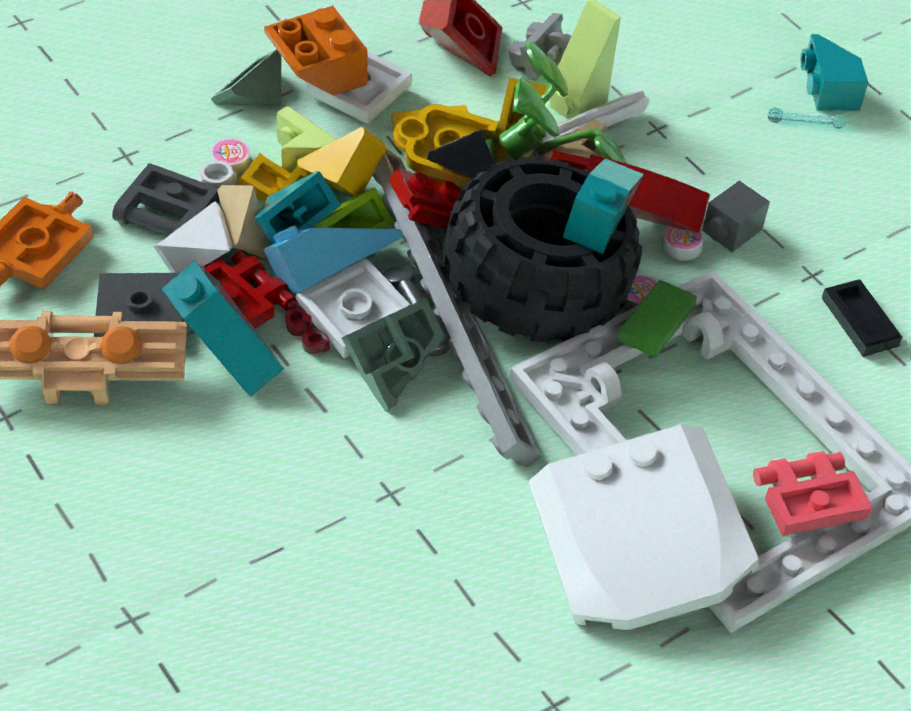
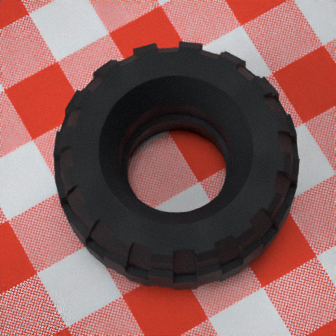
M538 157L519 158L517 162L512 163L509 160H505L491 165L489 171L480 172L461 190L459 199L455 201L445 237L443 258L444 265L448 266V276L453 284V290L460 301L463 303L468 302L471 306L470 312L484 323L489 321L498 326L499 331L514 337L518 334L530 337L531 341L550 342L551 339L556 338L566 341L579 334L588 333L591 328L597 325L604 326L615 317L619 307H623L640 265L642 245L639 244L640 232L633 210L629 206L627 207L602 254L563 237L575 198L590 171L586 169L582 171L569 166L568 162L556 159L543 161L538 160Z

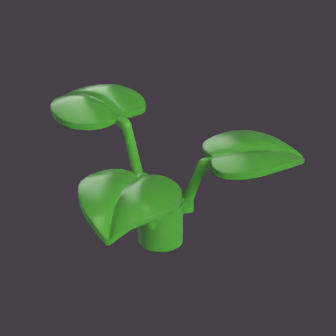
M530 40L526 42L524 48L527 49L532 63L547 80V91L541 97L525 77L518 80L515 88L513 111L525 116L499 135L500 142L513 160L518 161L519 158H523L534 149L538 154H541L549 148L582 139H589L595 143L605 158L626 163L620 149L600 128L543 142L547 132L554 138L560 134L558 124L550 111L545 107V104L554 95L556 90L563 97L567 96L568 86L557 65L535 43Z

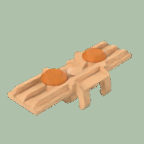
M42 311L41 316H37V320H0V380H42V392L46 404H60V391H90L94 396L96 405H109L108 381L111 380L184 381L187 322L124 321L123 312H113V316L53 315L52 311ZM53 333H106L103 337H53Z

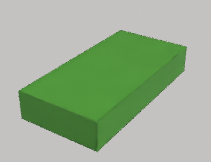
M659 280L619 329L618 341L656 358L695 308L697 296Z

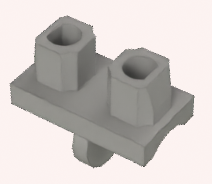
M552 13L543 23L533 22L527 28V40L525 42L514 41L508 47L512 66L525 68L527 79L537 80L541 76L532 63L527 49L524 48L529 40L535 43L553 62L560 63L571 38V35L563 34L562 14Z

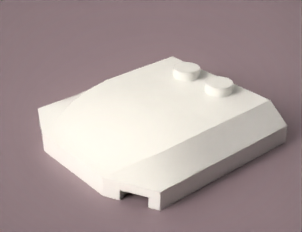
M680 424L550 463L529 480L530 490L575 624L586 625L585 620L612 623V629L632 630L721 603L733 593V586L747 573L751 572L753 575L759 569V557L703 428Z

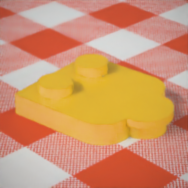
M432 104L423 108L418 117L408 116L403 118L394 128L393 141L397 148L405 152V161L411 170L443 181H451L456 185L465 187L473 180L472 178L426 160L428 153L480 129L497 132L499 122L445 105Z

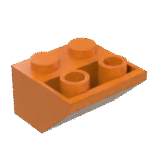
M334 6L320 8L307 14L264 26V33L298 78L333 96L367 85V48Z

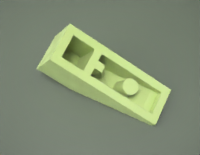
M588 0L558 66L566 80L568 95L563 97L556 90L550 98L549 107L567 119L601 106L608 101L621 16L596 0Z

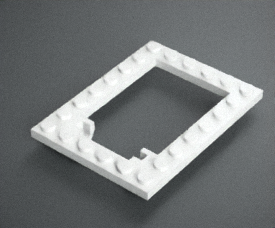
M710 270L678 286V288L696 295L697 300L695 308L671 339L682 334L691 342L703 336L700 354L706 360L731 349L832 453L841 452L843 454L845 466L850 471H854L859 481L870 491L866 496L873 507L868 519L798 533L758 556L759 569L753 575L751 572L747 573L733 586V593L723 602L708 606L729 632L733 633L911 526V465L714 270ZM638 306L614 317L604 326L597 325L591 328L588 333L572 337L510 369L509 379L575 455L627 441L603 413L618 406L623 396L620 380L613 368L644 353L618 341L619 329ZM600 387H601V394L597 391V389L600 388Z

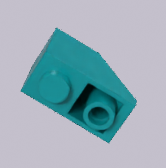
M811 34L807 49H803L801 52L800 65L801 70L806 71L808 77L807 93L813 96L816 110L860 111L869 83L862 59L819 34Z

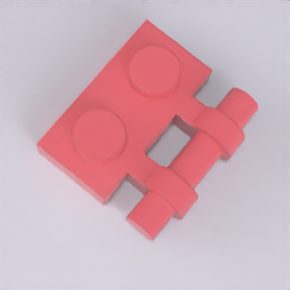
M824 451L808 453L806 459L788 462L785 458L772 460L768 466L753 470V478L757 486L769 484L774 486L768 488L765 501L782 536L869 518L873 507L855 472L850 471L840 474L835 472L845 468V459L841 452L826 454ZM811 477L810 480L800 482L797 480L799 478Z

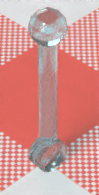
M776 107L771 108L768 112V120L773 123L791 120L832 124L837 129L845 127L847 123L846 117L842 114L827 117L787 113Z

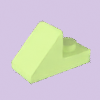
M289 106L277 112V142L282 146L281 164L282 168L290 173L297 167L298 159L337 140Z

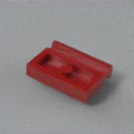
M397 168L389 178V182L403 208L411 210L408 218L415 222L447 230L455 201L459 199L461 188L451 181L442 182L429 178L421 172L412 173Z

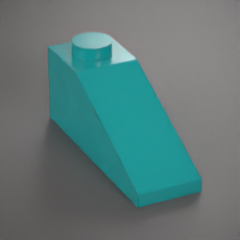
M604 159L589 173L577 194L563 237L603 254L644 174Z
M196 261L192 262L162 288L182 318L249 396L252 397L285 369L220 282Z

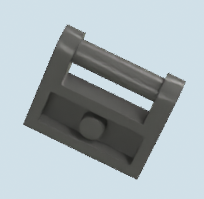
M149 163L117 200L113 208L112 217L117 222L123 224L132 222L169 236L213 202L218 204L220 199L217 190L219 188ZM141 203L182 219L180 222H176L137 206Z

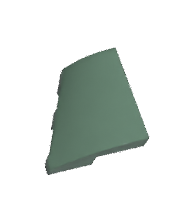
M425 297L341 338L369 389L383 409L389 410L396 406L399 395L409 381L416 378L423 368L424 360L429 353L436 350L445 336Z

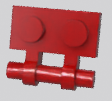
M242 250L237 251L232 256L231 262L234 265L233 267H230L220 258L204 268L220 282L254 329L274 318V305L279 304L284 310L288 311V303L293 300L297 302L296 297L288 291V285L281 278H273L265 271L264 263L255 256L249 257ZM255 283L258 287L253 288L250 284Z

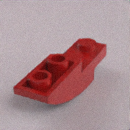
M553 150L550 161L556 159L568 162L569 166L582 171L586 169L591 172L604 159L608 158L592 154L590 158ZM608 159L644 174L628 205L633 210L637 219L700 234L710 199L709 193L670 177Z

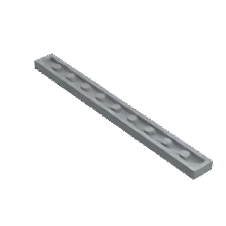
M386 148L382 159L372 175L383 188L385 194L382 195V199L397 219L394 223L395 228L401 230L403 238L408 243L410 249L407 251V254L423 276L420 280L423 289L433 298L437 307L434 309V314L441 316L450 336L448 345L463 364L465 370L462 372V376L467 385L475 391L479 399L477 409L482 418L490 424L495 436L492 438L494 447L505 459L512 458L529 467L541 458L538 448L475 315L470 312L471 306L468 302L463 303L460 301L453 290V284L448 276V266L444 265L443 247L433 226L410 220L408 215L411 210L403 208L392 188L389 178L397 168L405 171L406 169L402 160Z

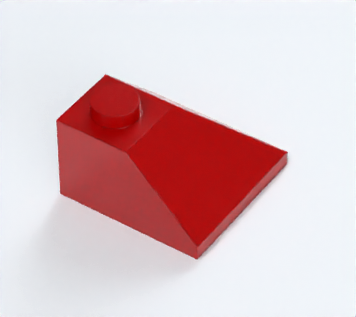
M424 0L419 19V25L424 33L429 37H433L443 48L488 76L494 75L497 68L503 27L476 0Z

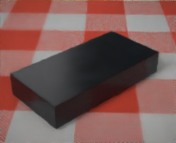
M860 279L824 289L822 300L863 357L899 347L902 340L901 334Z

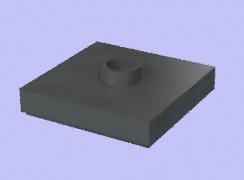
M100 273L95 316H113V312H123L124 321L184 322L180 313L162 290L179 273ZM94 333L93 337H103L106 333Z

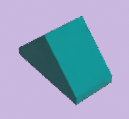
M316 171L268 196L256 215L255 220L271 245L276 243L273 237L275 234L295 225L298 231L313 228L340 207L341 204L320 171Z

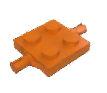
M73 191L69 192L58 205L54 206L40 204L27 197H23L0 220V287L8 278L13 277L44 290L94 238L92 226L76 220L71 215L83 204L82 198L77 193L74 195Z

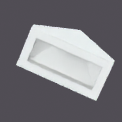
M213 202L155 245L154 248L171 273H181L194 261L202 267L230 251L233 244L224 213L217 202Z

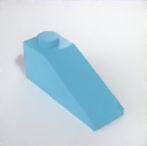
M295 225L275 234L273 237L276 243L263 250L276 276L288 285V291L290 293H299L404 236L400 229L310 228L298 231Z

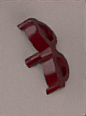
M295 300L289 302L288 312L285 315L286 328L291 335L302 336V348L304 351L310 354H317L330 350L328 337L319 329L312 327L311 316L301 306H297Z

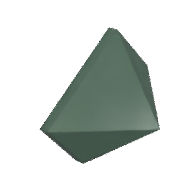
M276 49L256 59L210 99L215 105L281 106V54Z

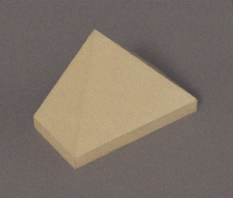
M221 185L217 192L233 247L267 260L263 249L269 247L266 235L255 220L260 208L254 186Z

